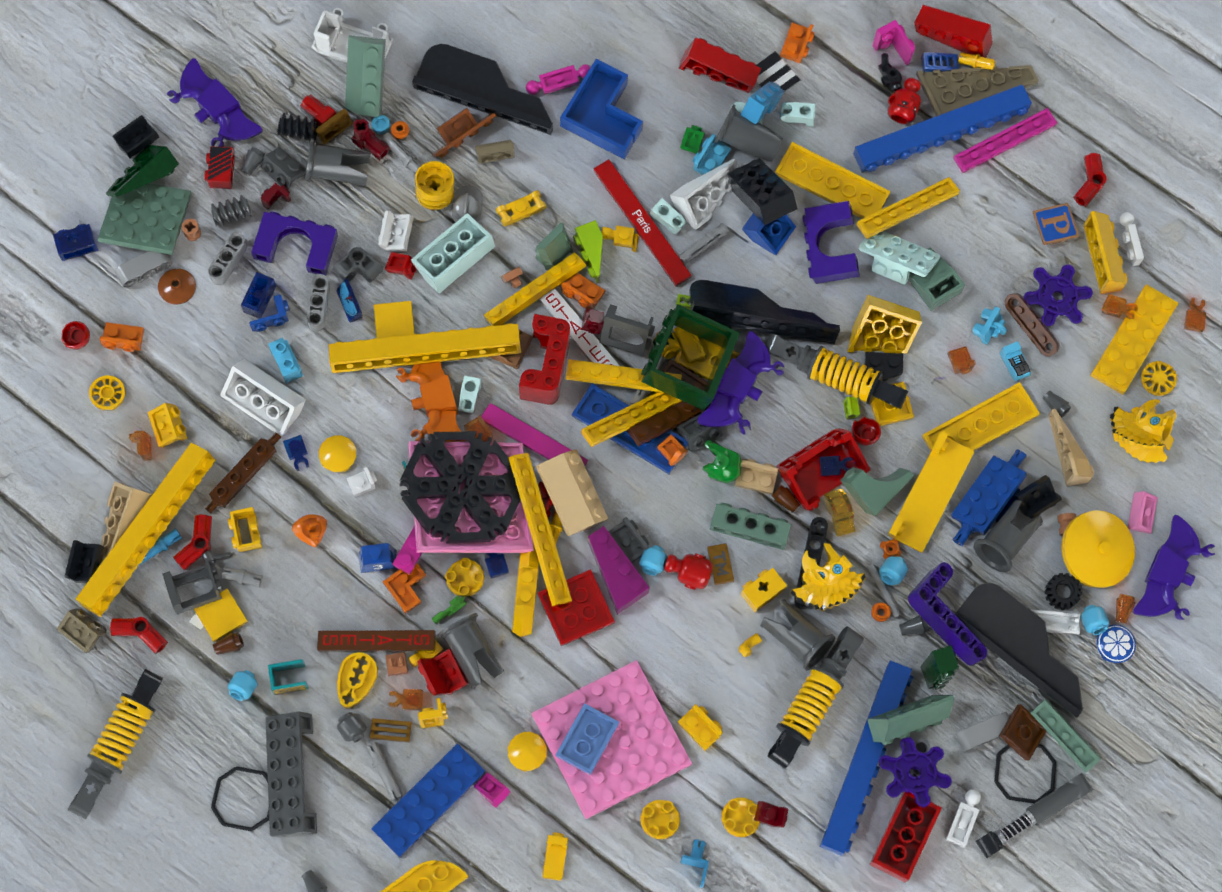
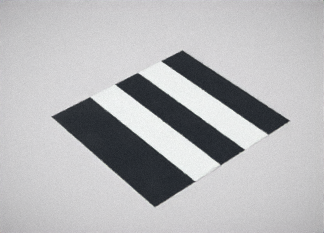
M776 51L757 64L761 68L756 81L760 87H763L770 81L778 84L785 92L800 81L799 77Z

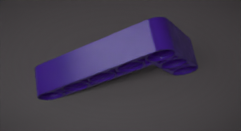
M942 562L930 570L908 596V602L948 646H952L962 661L972 666L986 658L987 649L937 596L938 592L953 576L952 567L948 563Z

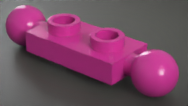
M583 64L578 70H575L574 65L539 75L540 82L535 80L529 81L526 84V91L530 95H535L540 89H543L544 94L577 85L579 84L578 78L584 79L591 66Z

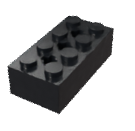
M760 158L752 160L750 163L736 168L727 174L732 192L764 225L798 209L793 190Z

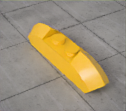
M534 543L532 552L520 553L512 632L520 637L532 634L539 572V560Z

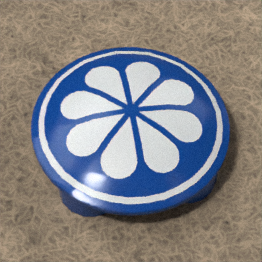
M1109 625L1104 633L1098 635L1097 648L1103 660L1112 663H1122L1133 656L1136 649V641L1131 631L1126 627Z

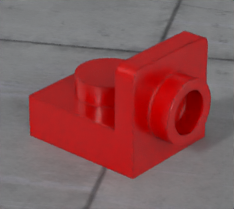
M391 252L385 266L387 272L402 274L411 280L417 268L411 262L412 257L410 255Z

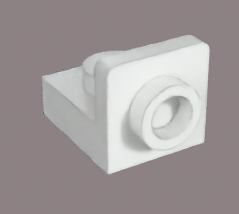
M367 467L363 468V472L346 478L354 497L376 489L374 484L377 481L373 471L369 472Z

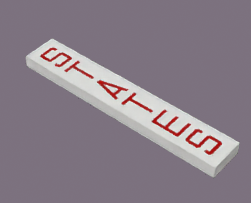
M555 288L538 299L553 317L564 319L569 323L570 338L590 362L620 366L604 346L599 343L594 334L581 330L582 320Z

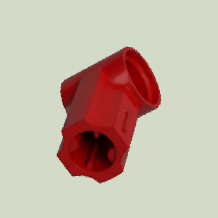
M311 94L306 96L300 105L304 111L315 118V122L319 126L337 114L333 108L323 105Z

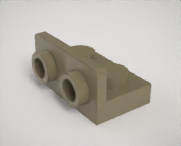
M511 140L475 146L478 164L515 158L514 145Z
M78 608L69 610L56 629L85 653H89L99 637L106 634V630L102 628L99 622L93 621L84 610Z

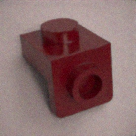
M276 182L269 189H266L260 198L262 205L266 209H269L280 197L288 203L291 201L290 191L283 185L279 186Z

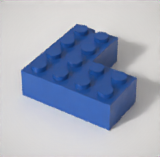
M595 59L561 115L560 127L625 160L643 127L642 120L615 107L628 85V74Z

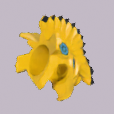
M1159 399L1149 400L1140 408L1134 407L1131 409V413L1123 411L1120 407H1114V413L1110 414L1111 427L1113 428L1111 431L1114 441L1118 442L1120 447L1124 448L1133 458H1138L1140 462H1165L1168 458L1164 453V447L1166 450H1170L1174 441L1171 431L1177 417L1176 412L1172 409L1164 414H1156L1155 406L1160 403Z
M823 543L828 556L826 564L820 567L815 559H811L808 556V551H805L802 557V567L805 572L802 575L803 582L805 581V584L800 588L792 589L790 592L791 595L796 597L798 603L802 604L805 602L806 606L813 605L814 609L821 610L822 612L826 608L831 609L834 606L846 603L848 599H853L866 579L865 573L857 574L849 571V568L853 566L845 555L840 557L831 544Z

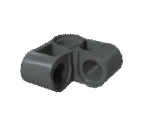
M361 247L352 248L332 268V271L345 283L350 282L358 272L371 283L384 270L382 265ZM357 255L363 256L359 261L354 260V257Z

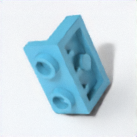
M714 134L710 138L705 139L702 145L703 150L701 153L697 152L693 159V170L702 175L722 165L731 152L729 146L719 141L717 143L714 142L716 139Z

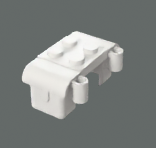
M340 8L334 9L333 12H322L314 31L315 40L312 44L314 51L347 63L348 36L351 35L386 39V58L393 38L389 40L388 26L385 23H380L377 27L373 26V33L344 24V14Z

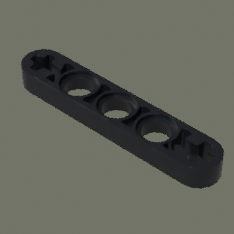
M816 517L812 520L804 553L808 551V556L815 559L819 566L824 547L823 543H825L828 523L822 517ZM818 522L824 527L820 529L819 536L815 535L817 527L814 526ZM810 541H819L820 548L812 549L809 545ZM802 564L796 588H800L803 585L801 579L805 572ZM794 596V604L797 608L806 609L809 607L805 603H798Z

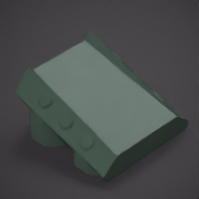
M559 223L536 246L535 250L537 253L536 259L545 267V270L551 269L569 253H573L564 224Z

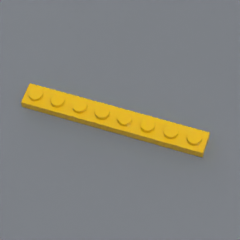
M529 454L512 455L509 457L510 465L551 604L555 606L569 603L572 601Z

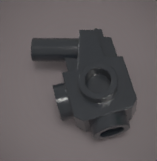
M883 53L881 55V64L878 65V69L882 74L881 82L884 87H887L889 91L894 93L902 88V76L889 63L888 54Z

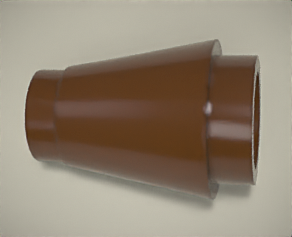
M783 485L772 494L776 503L792 513L800 506L790 490Z
M232 632L213 644L216 655L240 651V648L244 647V642L239 632Z

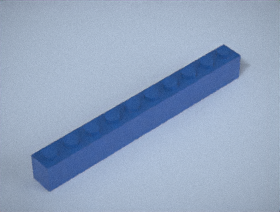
M1022 84L855 146L853 155L862 173L866 171L872 172L879 166L893 164L895 160L907 159L914 153L927 151L930 147L942 146L946 141L958 140L962 135L974 134L981 128H990L995 123L1000 121L1006 122L1016 115L1022 116L1029 111L1032 102Z
M891 660L889 661L867 719L896 709L899 704L903 705L907 695L904 693L905 687H909L913 679V675H910L911 668ZM866 720L820 844L821 848L840 856L845 852H849L852 841L849 839L851 834H855L858 829L859 822L856 820L858 815H862L865 810L866 804L863 801L865 796L869 797L873 785L870 782L872 777H877L880 769L877 763L880 757L886 753V748H884L882 742L873 741L868 720Z

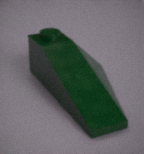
M148 145L132 160L134 162L133 166L127 167L124 170L125 175L113 183L106 192V195L118 197L168 176L175 171L174 168L179 163L167 146Z

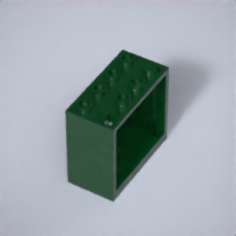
M677 304L674 310L670 309L662 322L663 327L657 334L656 344L651 349L648 356L649 360L641 372V375H644L641 382L701 410H705L714 399L740 333ZM674 325L721 347L704 390L656 369Z

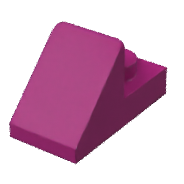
M488 772L474 785V788L494 807H497L511 792Z

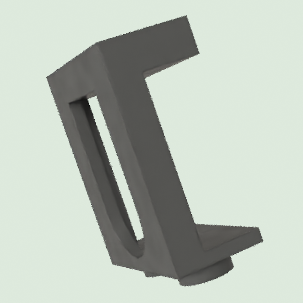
M610 304L604 319L599 343L643 356L645 349L649 350L652 342L649 336L652 337L655 326L652 325L654 318H650L648 325L616 315L617 306ZM613 326L640 335L643 343L634 345L611 338Z
M204 558L206 565L172 576L171 572L168 571L162 574L172 607L177 615L222 599L220 591L223 590L219 579H215V575L218 574L214 563L210 564L208 558ZM202 578L211 579L213 588L210 592L181 602L177 587Z

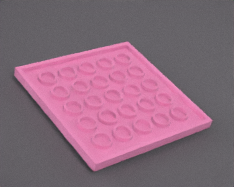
M420 441L409 442V460ZM444 442L446 449L461 467L470 448V443ZM497 442L508 458L512 455L524 453L523 443ZM491 453L487 455L478 476L507 474V469L500 459ZM425 455L419 457L413 470L415 476L441 477ZM464 479L463 483H461V484L459 485V486H460V487H459L460 490H459L458 494H460L461 490L464 489V485H465L464 483H465V481H466L465 479ZM510 496L483 497L499 517L505 515L511 503ZM417 498V503L429 518L434 519L437 517L445 498ZM521 500L506 532L504 531L500 535L498 531H494L497 537L490 542L446 543L448 536L441 542V533H436L434 537H431L434 529L432 528L430 533L427 534L414 516L417 553H527L533 551V540ZM463 507L456 521L455 530L460 533L479 532L481 529Z
M637 660L531 713L585 820L692 765ZM584 703L619 721L615 733L591 776L555 756Z

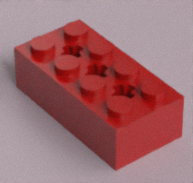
M903 792L869 865L905 883L909 881L942 807L932 802L926 807H920L917 805L915 796L912 793ZM915 814L918 822H912L910 816ZM907 832V837L910 838V840H904L901 833L903 834ZM896 850L900 851L899 855L901 858H895L893 852Z

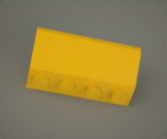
M1091 211L1083 227L1100 294L1122 291L1127 284V275L1123 273V259L1118 254L1119 244L1117 238H1114V224L1110 221L1109 215Z

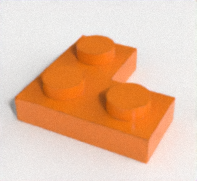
M417 563L410 575L402 570H398L383 581V584L405 614L421 603V600L411 587L426 577V574Z

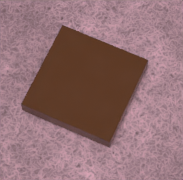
M1019 704L1015 707L999 736L1025 761H1029L1046 733V729L1022 704Z

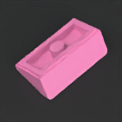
M1145 491L1134 493L1128 523L1129 529L1148 534L1152 533L1158 497Z

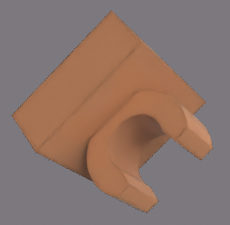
M517 267L502 275L501 278L504 283L510 280L513 288L522 285L518 276L523 274L520 267Z
M405 652L385 655L388 676L408 673Z

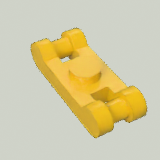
M539 190L533 191L529 195L509 204L498 206L495 210L502 218V225H511L545 210L547 206L541 200ZM534 201L536 205L531 207L529 203ZM512 211L513 215L508 216L507 213Z

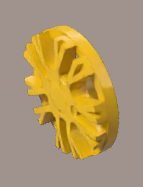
M1162 361L1151 362L1141 373V383L1150 394L1164 396L1175 388L1177 374L1170 364L1168 365ZM1161 366L1165 367L1166 370L1162 371ZM1150 367L1153 373H1150L1147 369ZM1168 377H1173V381H1169ZM1151 381L1153 385L1148 387L1146 382ZM1160 386H1163L1166 391L1161 392Z
M111 375L97 378L89 388V398L92 404L103 411L116 409V407L123 403L126 395L123 383L117 377ZM106 379H109V385H106ZM114 380L119 383L115 387L111 386ZM102 381L104 385L98 387L96 384ZM117 394L121 395L120 399L115 398ZM99 395V399L94 401L93 396ZM114 399L117 403L113 404L111 400ZM110 402V406H105V403Z

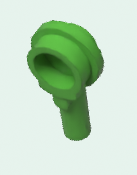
M456 596L449 602L451 604L450 607L432 617L434 623L438 624L445 617L454 614L466 605L465 597L460 598Z

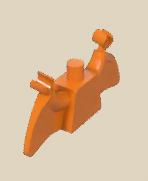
M442 361L415 364L411 374L407 373L404 368H398L397 371L402 375L396 376V378L403 383L410 379V381L417 382L420 385L422 397L411 399L413 410L425 408L427 417H429L427 424L422 427L421 431L415 429L411 432L412 437H416L419 434L415 441H421L422 438H425V434L429 436V434L434 432H461L456 422L458 411L449 377L445 375L442 369ZM446 440L445 442H466V440Z

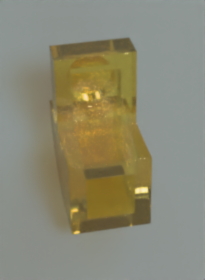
M843 489L824 494L827 511L832 517L836 536L839 537L855 532L854 513L848 496Z

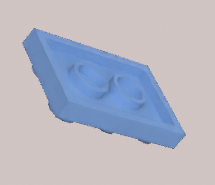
M584 703L555 756L591 776L615 733L619 721Z

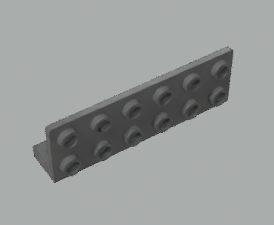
M297 711L266 717L270 836L272 837L295 833L317 834L316 813L305 812L302 734H313L312 714Z

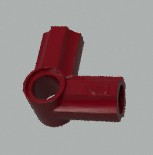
M357 119L353 123L354 135L351 138L352 142L358 148L371 152L378 160L383 159L390 149L389 146L376 137L375 133L370 129L367 120Z

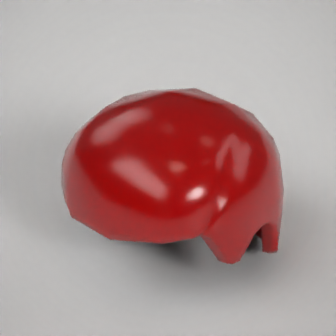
M72 321L66 324L62 330L61 341L67 348L79 350L85 347L90 340L88 327L80 321Z
M863 417L853 422L852 435L858 444L868 446L880 439L881 428L874 419Z

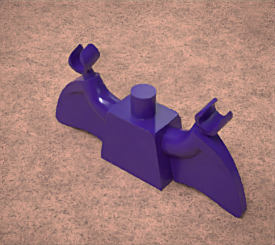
M192 58L182 73L180 79L181 92L176 93L174 90L167 92L169 97L174 96V98L169 99L174 104H177L182 97L183 99L193 98L197 100L200 110L194 116L199 123L204 122L209 117L214 124H219V137L213 138L211 141L213 147L217 141H220L218 147H224L223 139L240 141L262 133V128L245 117L239 102L217 79L212 80L206 76L196 58Z
M748 332L742 352L736 359L732 358L723 374L711 405L698 417V424L708 427H727L738 422L742 434L745 435L744 426L751 430L750 422L742 419L743 416L739 411V406L745 402L747 396L756 401L759 400L763 391L754 387L757 379L756 376L761 372H770V370H774L775 374L779 376L784 374L782 370H776L778 367H784L783 363L778 361L773 365L771 364L767 347L754 332Z
M1178 515L1172 517L1170 535L1164 545L1157 550L1144 581L1147 582L1144 596L1133 609L1135 615L1155 617L1164 615L1171 610L1175 611V618L1178 620H1184L1181 612L1186 616L1190 615L1188 609L1178 606L1179 603L1174 598V590L1180 586L1181 582L1191 587L1195 580L1194 575L1186 572L1189 565L1187 561L1189 557L1200 555V553L1206 558L1213 556L1215 553H1210L1208 549L1214 548L1215 545L1209 544L1200 548V542L1195 531Z

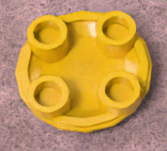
M334 435L327 438L319 448L321 465L332 472L348 471L356 459L354 443L342 435Z
M462 558L456 561L445 574L446 583L450 591L462 597L472 596L477 593L483 586L485 579L481 566L469 558Z
M522 732L515 735L508 746L510 762L523 772L539 768L547 756V746L544 740L533 732Z
M737 797L731 799L724 806L721 813V821L729 834L736 837H747L758 829L760 823L754 821L757 804L747 798Z
M654 800L643 808L640 816L644 832L655 839L671 837L678 830L680 824V815L671 801Z

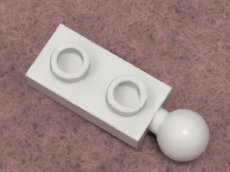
M1125 212L1120 216V223L1125 227L1122 235L1123 241L1127 243L1128 260H1131L1132 266H1137L1141 264L1144 256L1136 226L1133 224L1135 221L1134 215L1130 212Z
M975 789L966 792V804L959 803L946 837L947 841L963 848L966 847L979 809L974 808V805L980 802L981 795Z

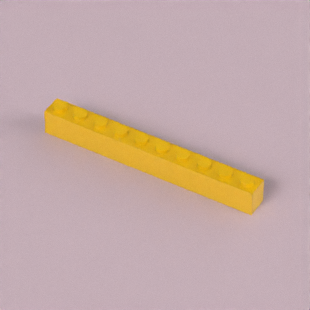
M508 323L500 326L490 325L463 330L373 338L352 342H336L329 344V363L332 373L521 353L518 324Z
M190 443L75 598L85 609L100 617L108 609L110 603L119 594L121 588L132 576V573L143 561L146 554L155 545L157 539L166 530L168 524L177 515L182 505L188 500L193 490L216 461L207 450Z

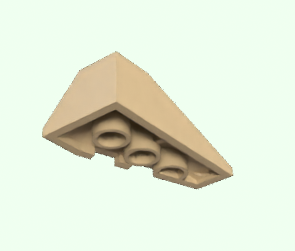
M1052 409L1048 417L1066 487L1089 483L1093 478L1092 476H1094L1093 467L1089 465L1086 455L1057 410Z
M114 481L107 504L110 507L109 517H105L104 524H107V531L102 536L101 545L104 546L101 556L102 561L110 553L152 494Z

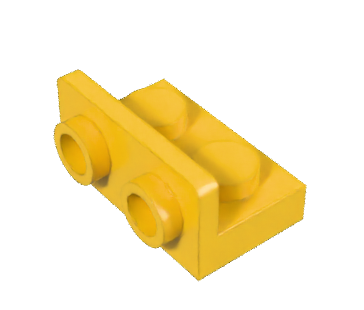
M164 403L147 412L158 447L164 448L177 440L184 441L187 439L186 428L182 424L180 410L176 405Z
M436 698L438 709L424 708L422 712H418L421 729L445 725L444 719H448L446 704L441 702V698Z
M695 704L678 721V724L706 751L722 736V726L716 720L712 721L707 716L709 713L702 705L698 706Z

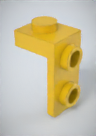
M553 832L552 835H548L542 875L545 879L561 881L563 878L568 838L564 837L565 834Z

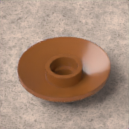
M171 269L165 272L158 282V292L161 298L167 303L174 305L183 304L190 300L196 290L194 277L184 269ZM179 282V285L175 287L173 283Z

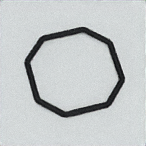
M1039 744L1037 748H1041L1052 761L1051 786L1037 800L1009 796L998 782L1000 756L1010 746L1006 745L997 753L994 782L1007 799L1036 803L1054 791L1056 760L1044 745Z
M237 766L217 779L211 809L221 825L253 831L269 820V809L266 818L252 827L225 823L215 808L221 780L237 770L263 775L268 782V775L264 771Z

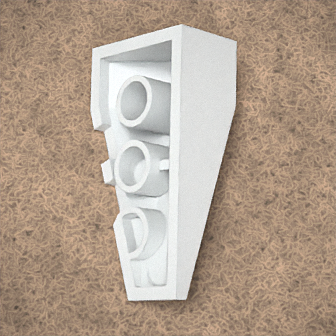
M732 159L690 181L670 195L675 210L683 216L693 229L697 230L710 220L715 207L720 206L722 203L721 199L725 193L730 192L731 186L727 174L739 168L736 159Z

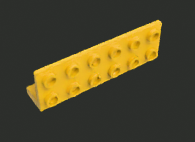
M941 431L888 533L889 537L920 553L924 551L974 454L973 450L947 438L948 433Z

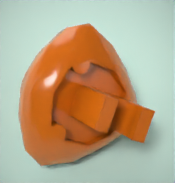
M316 514L305 515L293 524L292 531L306 544L317 547L327 529V520L323 516Z

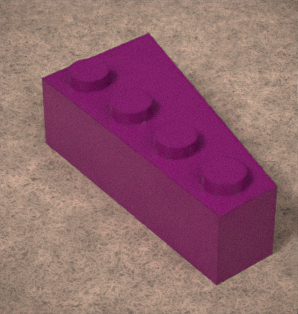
M605 526L588 536V544L618 615L647 595L650 587Z

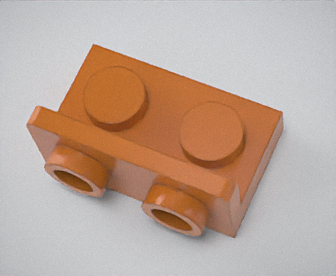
M792 22L780 57L801 63L802 57L806 58L809 48L806 47L807 43H812L815 34L812 31L814 25L810 24L809 28Z
M579 273L574 274L566 282L562 283L563 294L570 299H576L583 308L594 309L605 294L604 289Z
M106 322L103 336H100V342L105 348L111 350L122 348L127 352L140 351L144 328Z

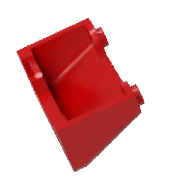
M841 428L831 430L776 466L781 477L802 507L807 511H812L819 507L820 497L842 484L840 480L849 469L854 467L863 470L865 473L871 471L851 432Z

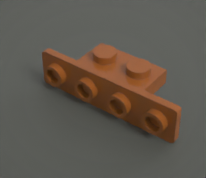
M468 108L463 109L436 128L446 144L432 153V156L444 157L449 153V148L460 146L464 143L463 139L468 135L472 137L479 132L478 128L481 126L487 127L493 123V118L496 117V114L490 113L476 122Z

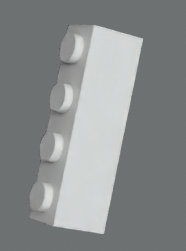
M246 359L232 366L220 395L281 437L285 435L300 415L306 399Z

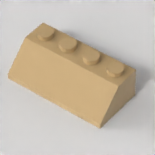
M577 449L562 453L536 466L567 536L594 528L609 519Z

